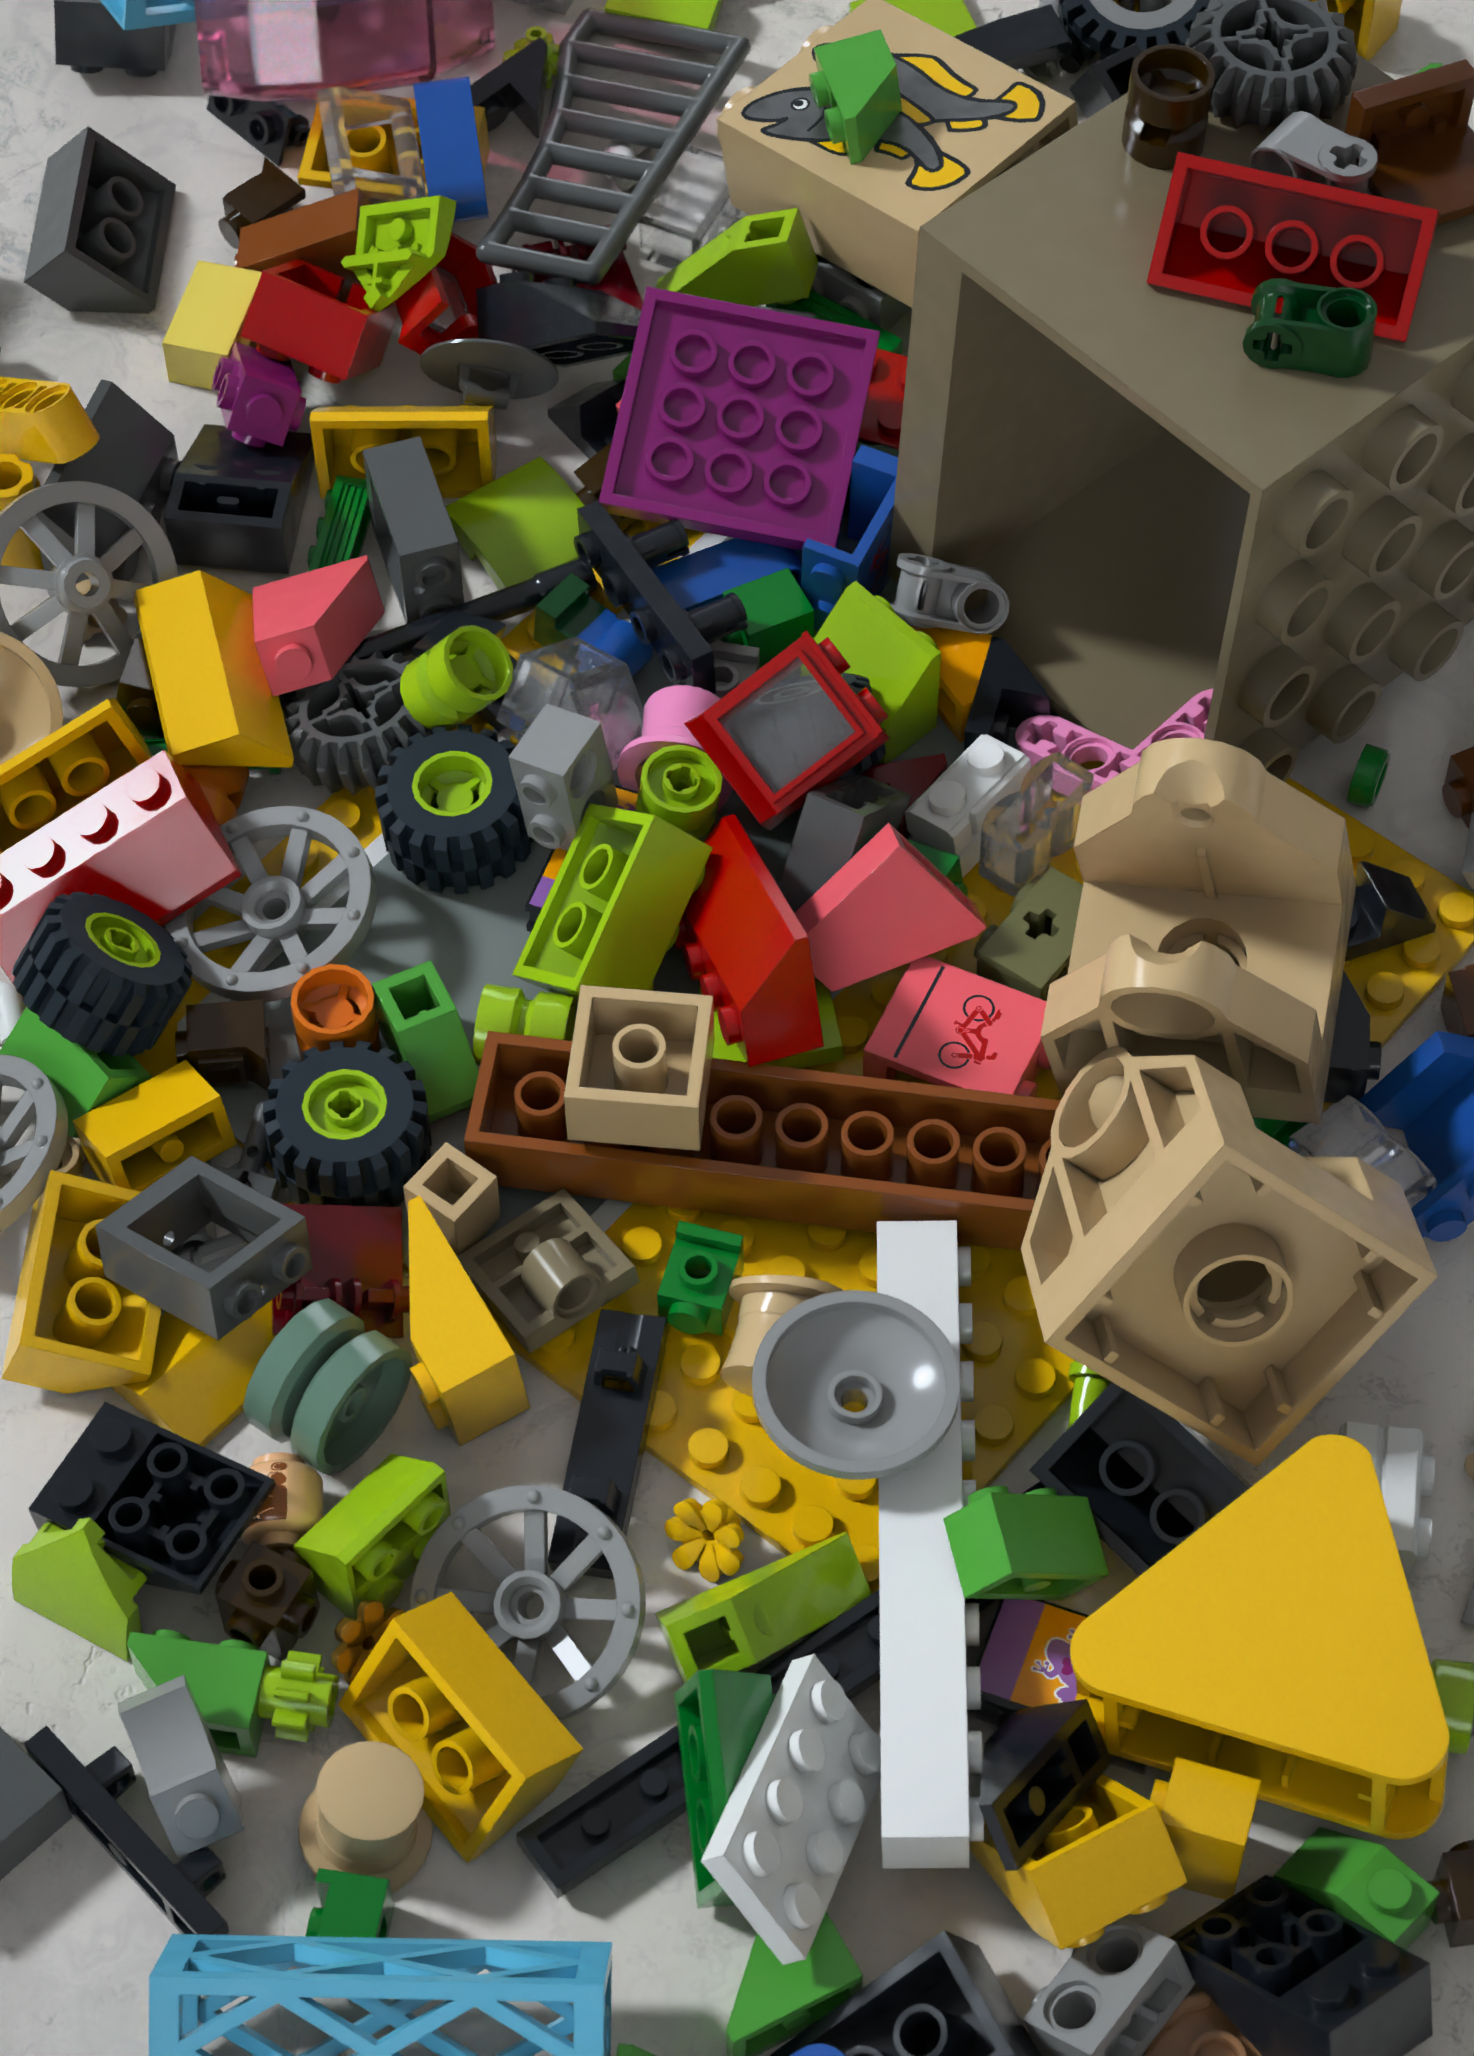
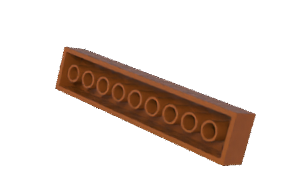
M494 1031L487 1032L464 1137V1148L466 1156L497 1176L498 1186L553 1193L565 1188L570 1195L877 1233V1221L957 1220V1243L1021 1251L1050 1153V1131L1056 1109L1061 1101L766 1064L749 1067L747 1062L712 1058L700 1151L568 1140L564 1104L572 1041Z

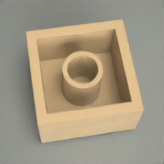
M581 985L564 1093L568 1140L700 1151L715 1040L713 996Z

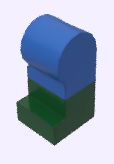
M571 572L536 605L534 640L600 686L612 691L620 690L651 660L653 656L651 644L643 645L637 638L632 624L618 619L617 615L589 596L590 586Z

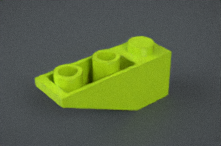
M798 208L744 216L658 279L655 288L752 307L772 303L786 305L809 297L819 262Z
M843 1532L654 1614L678 1673L686 1683L698 1670L739 1671L751 1666L842 1615L872 1593L848 1533Z

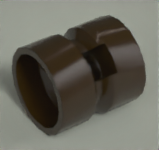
M1165 44L1148 48L1133 60L1121 140L1125 151L1135 161L1149 168L1171 170L1174 169L1177 152L1195 156L1202 154L1215 80L1212 63L1202 53L1187 46Z

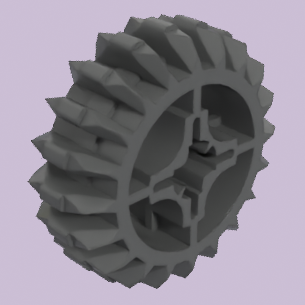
M1210 0L1207 9L1197 13L1195 22L1191 25L1190 37L1186 39L1185 46L1202 53L1212 63L1215 80L1210 105L1213 107L1214 118L1230 115L1234 117L1236 129L1246 123L1258 125L1261 134L1268 126H1279L1293 112L1303 111L1317 118L1331 119L1334 110L1339 105H1344L1346 96L1351 91L1352 80L1355 78L1358 64L1354 31L1344 26V14L1328 12L1327 0L1314 2L1309 0Z
M380 651L374 652L369 659L363 660L355 654L351 662L344 664L332 680L295 690L297 701L285 707L287 713L285 724L294 756L293 763L296 767H299L301 774L309 778L313 786L325 785L331 794L346 787L353 796L363 787L371 786L375 790V787L379 786V771L382 765H391L389 755L397 746L403 749L410 746L408 738L417 733H420L423 737L433 734L432 729L424 727L411 716L404 706L400 693L401 675L406 665L413 660L406 661L401 652L395 653L387 659Z

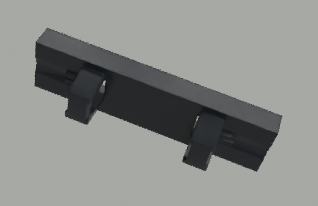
M601 1309L563 1490L583 1498L598 1507L614 1521L627 1537L670 1327L666 1317L637 1315ZM605 1379L629 1382L634 1391L605 1388ZM559 1515L556 1518L548 1555V1564L552 1571H555L589 1535L579 1525ZM604 1553L583 1574L614 1579Z
M47 1725L24 1743L28 1755L63 1790L70 1812L181 1934L228 1935L229 1928L227 1922L205 1899L226 1879L222 1861L208 1846L191 1852L175 1865L116 1802V1799L137 1781L133 1765L116 1746H113L84 1767Z

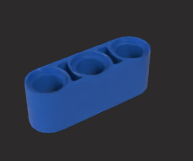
M469 76L413 84L428 197L441 195L457 201L454 222L489 218Z
M733 538L664 563L651 570L680 608L688 612L723 598V592L785 568H789L801 588L802 562L794 549Z

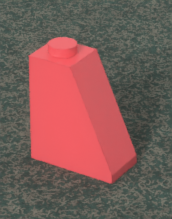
M368 555L252 588L254 643L272 696L332 680L384 615L385 608Z
M890 823L886 824L794 913L809 938L814 978L816 977L831 992L974 938L987 928L975 903Z

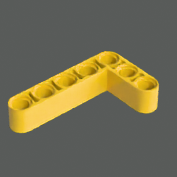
M0 377V454H15L20 460L64 464L81 457L97 444L100 434L70 384Z

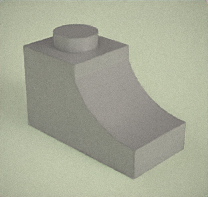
M185 1675L119 1702V1715L141 1766L148 1787L149 1798L177 1858L244 1830L238 1791Z

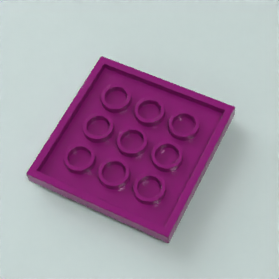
M647 286L599 503L602 504L609 514L661 524L667 523L671 519H677L687 529L800 551L803 550V545L807 538L836 548L851 478L852 460L856 454L880 331Z

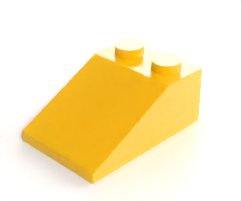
M419 1195L408 1201L410 1340L418 1360V1364L409 1368V1371L421 1393L419 1399L436 1430L439 1431L449 1426L458 1444L462 1446L531 1407L515 1353Z
M1104 1774L1096 1780L1018 1870L1005 1871L985 1819L984 1841H970V1851L1034 1932L1061 1950L1066 1947H1083L1096 1941L1104 1934L1105 1926L1128 1914H1142L1158 1908L1167 1900V1893L1188 1882L1157 1805Z

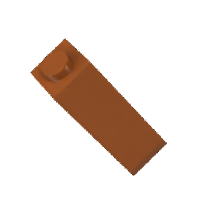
M356 188L240 228L238 254L235 255L234 265L238 268L262 272L263 270L296 259H302L346 278L338 299L346 303L352 284H362L353 271L344 268L341 261L345 256L355 255L360 206L372 204L362 191Z

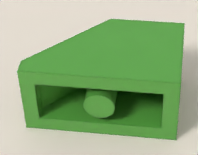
M1318 1827L1273 1875L1275 1880L1405 1950L1429 1926L1440 1894L1438 1890L1384 1845L1323 1827Z
M825 1912L805 1960L782 1965L759 1934H756L726 2029L727 2056H758L797 2036L863 1988V1974L827 1912Z

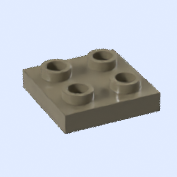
M562 1188L457 1256L481 1298L529 1354L640 1282L633 1263L565 1188Z

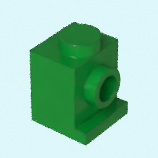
M679 1221L675 1231L676 1239L657 1293L658 1316L666 1317L668 1323L673 1328L684 1333L700 1334L707 1332L723 1336L734 1299L729 1294L730 1284L733 1279L742 1277L744 1271L743 1236Z
M318 1868L315 1883L322 1908L313 1907L308 1920L306 1936L388 1938L395 1909L390 1880Z

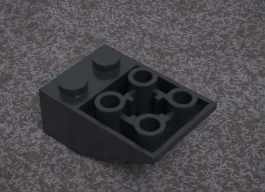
M204 424L175 472L164 515L167 538L173 550L176 564L289 574L315 460L311 433L288 431L283 447L266 442L265 447H255L235 439L232 436V431L226 429V426Z
M105 1402L28 1510L38 1531L44 1523L49 1522L63 1530H70L79 1519L92 1518L105 1532L102 1539L105 1540L106 1544L102 1549L111 1556L141 1570L148 1578L144 1584L201 1595L275 1488L276 1482L275 1479Z
M1266 1874L1169 1937V1939L1177 1942L1193 1979L1262 2056H1404L1433 2035L1429 1962Z

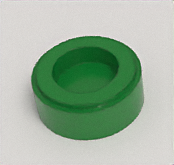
M1368 743L1365 745L1352 777L1347 802L1368 809L1370 806L1373 807L1390 761L1388 750Z

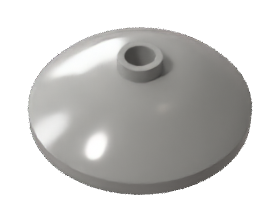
M863 1290L836 1291L810 1298L796 1305L781 1316L768 1330L757 1350L752 1372L754 1407L762 1427L770 1439L787 1456L813 1471L836 1478H880L901 1472L917 1464L936 1449L945 1438L955 1419L959 1405L961 1387L959 1366L946 1336L929 1317L914 1306L900 1299L877 1292ZM849 1402H858L865 1409L861 1412H851L844 1409L843 1405Z

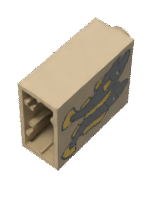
M866 0L834 26L826 25L815 30L806 39L799 54L757 87H745L736 92L723 108L721 115L716 118L717 137L722 149L731 205L748 215L798 208L816 254L911 308L913 305L920 226L1078 125L1076 101L884 0ZM881 29L897 66L902 111L864 160L859 163L850 164L842 142L832 144L824 118V110L827 107L817 108L813 99L809 74L817 72L814 47Z

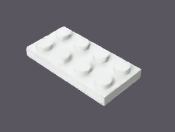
M815 1654L791 1661L701 1859L706 1869L782 1965L807 1958L881 1781V1738L870 1728L845 1695L841 1685L832 1678Z

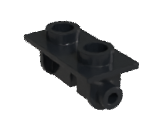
M222 61L217 62L206 110L277 166L282 165L286 147L293 145L301 147L307 143L310 132L307 118L301 114H295L284 104L277 105L275 103L276 98L255 82L254 77L249 73H239L232 70Z

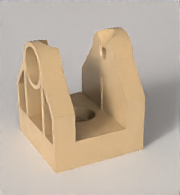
M1170 738L1153 742L1142 750L1140 762L1082 797L1074 851L1084 882L1068 974L1049 985L1040 1036L1060 1095L1063 1097L1066 1089L1079 1071L1098 1053L1110 1047H1125L1138 1056L1195 1055L1240 1083L1252 1117L1321 1124L1356 890L1345 818L1267 772L1259 759L1241 748L1224 742L1202 738ZM1215 945H1218V946L1221 947L1222 949H1224V950L1230 952V953L1233 955V957L1238 961L1239 966L1236 965V963L1233 961V959L1231 958V956H1230L1228 953H1226L1225 951L1221 950L1220 948H1218V947L1215 946Z
M1110 1047L1098 1053L1079 1071L1066 1089L1055 1112L1050 1131V1153L1021 1246V1253L1046 1344L1256 1467L1268 1457L1438 1277L1401 1184L1358 1157L1300 1156L1255 1127L1240 1083L1195 1055L1138 1056L1125 1047Z

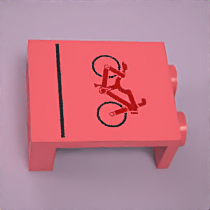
M928 956L910 962L863 1050V1076L894 1080L897 1072L901 1071L940 1086L1036 1097L1038 1084L1034 1083L1040 1069L1051 1070L1040 1038L1047 1001Z

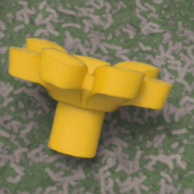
M687 1498L676 1503L673 1508L676 1516L668 1519L664 1526L665 1533L670 1539L682 1542V1545L672 1553L671 1557L674 1564L684 1571L688 1570L695 1562H698L701 1577L709 1582H717L723 1573L728 1576L735 1575L745 1559L737 1549L745 1539L741 1528L740 1517L736 1511L728 1508L727 1504L717 1498L707 1501L703 1506L693 1498Z

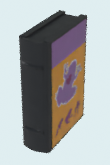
M1000 1599L976 1666H980L981 1710H967V1715L995 1724L999 1728L1016 1709L1075 1701L1077 1695L1076 1676L1071 1665L1070 1645L1075 1630L1090 1615L1044 1600ZM1109 1754L1112 1760L1111 1764L1144 1775L1147 1765Z

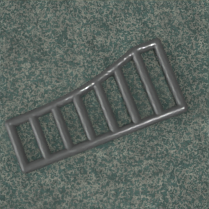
M593 8L582 11L559 44L556 77L549 114L538 146L501 213L477 246V259L484 264L552 278L577 279L578 283L586 285H597L600 283L751 50L750 41L740 35L605 13L604 10ZM596 31L720 54L721 57L715 65L588 41ZM578 63L700 85L701 87L693 97L577 75ZM573 97L681 118L674 128H668L574 110L571 107ZM569 131L660 150L651 161L563 144L562 141L565 132ZM557 165L639 182L630 194L549 178L547 176L552 166ZM535 198L617 215L610 226L607 227L528 210ZM515 232L594 247L595 249L588 260L585 261L507 245Z

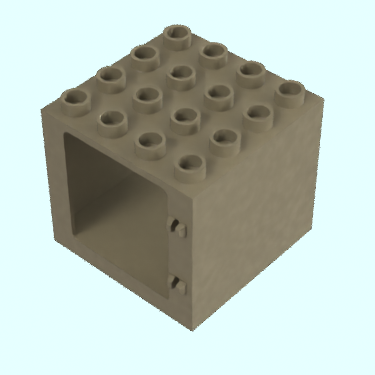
M1357 53L1358 64L1356 74L1352 80L1351 91L1346 96L1344 105H1339L1334 110L1331 119L1318 118L1344 133L1352 92L1394 80ZM1126 93L920 226L887 575L898 583L901 569L896 563L898 554L901 553L920 554L944 562L976 566L984 569L1001 586L1009 599V614L1005 622L997 630L988 634L1006 640L1050 697V708L1060 717L1133 750L1193 696L1213 688L1204 739L1224 742L1247 751L1261 761L1267 772L1286 782L1297 763L1298 752L1321 734L1334 744L1345 742L1355 735L1375 711L1382 695V688L1403 672L1420 682L1430 678L1440 670L1459 645L1463 636L1464 626L1474 619V214L1437 225L1406 343L1374 335L1371 361L1367 369L1361 374L1350 378H1336L1323 373L1287 368L1270 369L1259 366L1251 361L1243 350L1244 334L1246 329L1254 322L1255 317L1251 307L1146 283L1173 169L1149 168L1135 161L1125 151L1121 139L1128 103V93ZM1210 105L1205 143L1200 157L1249 167L1251 152L1278 126H1268L1262 134L1258 125L1246 123L1236 129L1234 117L1228 115L1214 118L1213 107ZM1273 333L1271 349L1277 348L1280 334ZM988 589L973 591L966 598L964 610L974 611L979 609L988 597Z

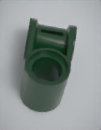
M1272 278L1260 283L1255 288L1251 298V309L1255 315L1254 322L1246 329L1243 338V350L1251 361L1259 366L1270 369L1287 368L1323 373L1336 378H1350L1361 374L1367 369L1371 361L1377 319V304L1370 295L1352 287L1334 288L1297 283L1285 278ZM1278 298L1284 299L1281 315L1275 313ZM1273 333L1280 334L1278 345L1273 350L1271 349Z

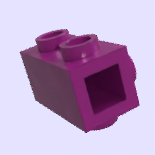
M237 342L234 344L230 358L223 356L220 358L214 373L212 390L218 392L217 407L221 408L226 429L232 431V436L235 439L251 446L265 447L266 442L283 447L288 430L297 431L306 407V398L300 396V381L296 378L290 359L289 361L275 360L259 353L256 348Z

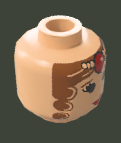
M285 1452L264 1454L257 1457L249 1468L275 1479L276 1486L248 1525L240 1540L247 1546L252 1541H255L273 1551L277 1547H283L294 1552L293 1545L323 1518L322 1476L313 1467L306 1465V1462L298 1455Z

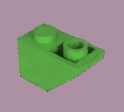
M881 29L814 47L817 72L809 74L813 99L817 108L827 107L824 110V118L832 144L842 142L850 164L859 163L864 160L902 111L897 66Z
M427 961L372 983L377 1010L376 1021L379 1025V1030L389 1049L396 1052L397 1064L407 1060L415 1069L416 1080H422L426 1091L429 1123L470 1107L479 1070L457 1008L432 961Z
M167 1629L155 1630L152 1634L130 1631L127 1646L135 1672L146 1689H152L185 1675L219 1752L256 1758L265 1718L258 1716V1696L264 1670L267 1665H270L268 1652L260 1651L253 1644L241 1640L229 1639L220 1642V1644L192 1641L185 1634Z

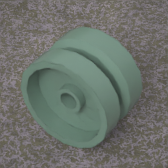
M327 1298L313 1302L296 1314L285 1325L259 1360L247 1386L243 1404L246 1421L280 1443L290 1441L293 1454L298 1455L303 1461L319 1472L329 1476L344 1471L364 1455L380 1437L396 1413L408 1388L411 1376L409 1368L413 1367L411 1353L376 1330L366 1333L364 1321L333 1300Z

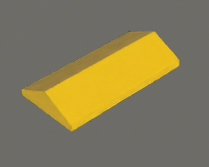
M201 570L136 590L134 603L168 754L180 765L292 768L294 756L279 696H272L254 643L253 595Z
M272 1300L219 1340L214 1339L166 1311L160 1316L149 1380L111 1388L153 1424L205 1447L244 1411L243 1404L249 1381L259 1360L276 1336L272 1335Z

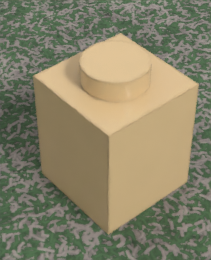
M447 1142L403 1187L407 1218L408 1201L420 1195L456 1256L474 1246L501 1217L497 1176Z

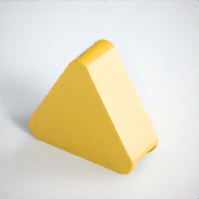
M1327 1434L1312 1438L1081 1622L1073 1634L1070 1645V1658L1072 1669L1076 1676L1077 1695L1075 1701L1088 1700L1109 1754L1171 1773L1175 1759L1178 1757L1261 1780L1257 1798L1259 1800L1388 1839L1403 1840L1419 1836L1429 1830L1441 1815L1445 1795L1449 1729L1371 1454L1361 1443L1350 1437Z

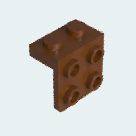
M1467 59L1352 92L1345 127L1346 134L1366 140L1373 145L1378 154L1377 169L1368 182V188L1373 195L1439 210L1440 215L1437 225L1474 214V132L1468 125L1474 99V68ZM1356 158V166H1359V158Z

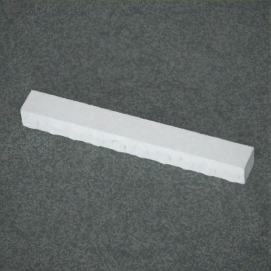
M957 1220L877 1221V1293L892 1296L914 1306L940 1328L955 1353L959 1366L961 1385L959 1405L955 1419L947 1435L937 1448L923 1460L906 1470L879 1478L882 1869L970 1868V1841H984V1817L979 1807L980 1797H969L968 1775H982V1731H967V1710H981L980 1666H966V1646H979V1603H965L943 1518L969 1505L967 1497L976 1492V1480H962V1461H975V1420H961V1402H974L973 1361H960L959 1344H972L973 1331L972 1303H959L958 1287H971V1246L957 1247Z

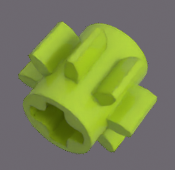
M289 1650L287 1661L282 1660L281 1667L266 1666L258 1696V1716L260 1718L272 1719V1726H276L274 1738L308 1743L310 1732H315L316 1726L326 1728L331 1726L337 1706L339 1678L338 1675L325 1673V1667H321L322 1655Z

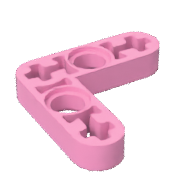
M1213 688L1193 696L1133 750L1054 715H1037L1023 721L1015 731L1016 748L1025 753L1031 760L1033 774L1084 796L1140 762L1142 750L1153 742L1170 738L1204 739ZM1089 761H1102L1105 763L1103 766L1092 770L1076 768L1078 765Z

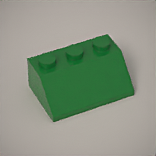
M718 1669L698 1670L674 1694L697 1908L699 1909L735 1905L703 1865L701 1859L776 1694H772L770 1675Z

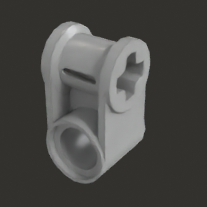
M1298 111L1290 114L1251 152L1249 168L1372 195L1368 188V182L1377 169L1378 154L1373 145L1366 140L1350 136L1322 122L1310 113ZM1356 158H1359V166L1355 165Z
M898 554L896 564L901 569L894 602L889 604L893 607L896 615L908 625L923 628L940 627L975 634H988L997 630L1005 622L1009 614V599L1006 592L984 569L976 566L944 562L920 554ZM988 589V597L979 609L974 611L964 610L966 598L973 591Z

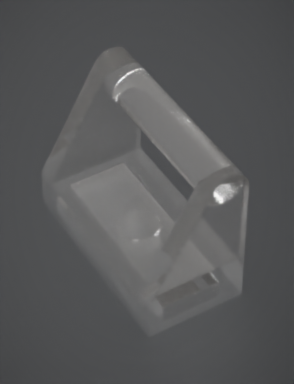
M341 86L316 90L334 196L356 188L362 191L371 204L423 198L426 196L411 104L407 99ZM391 123L400 176L354 168L347 130Z

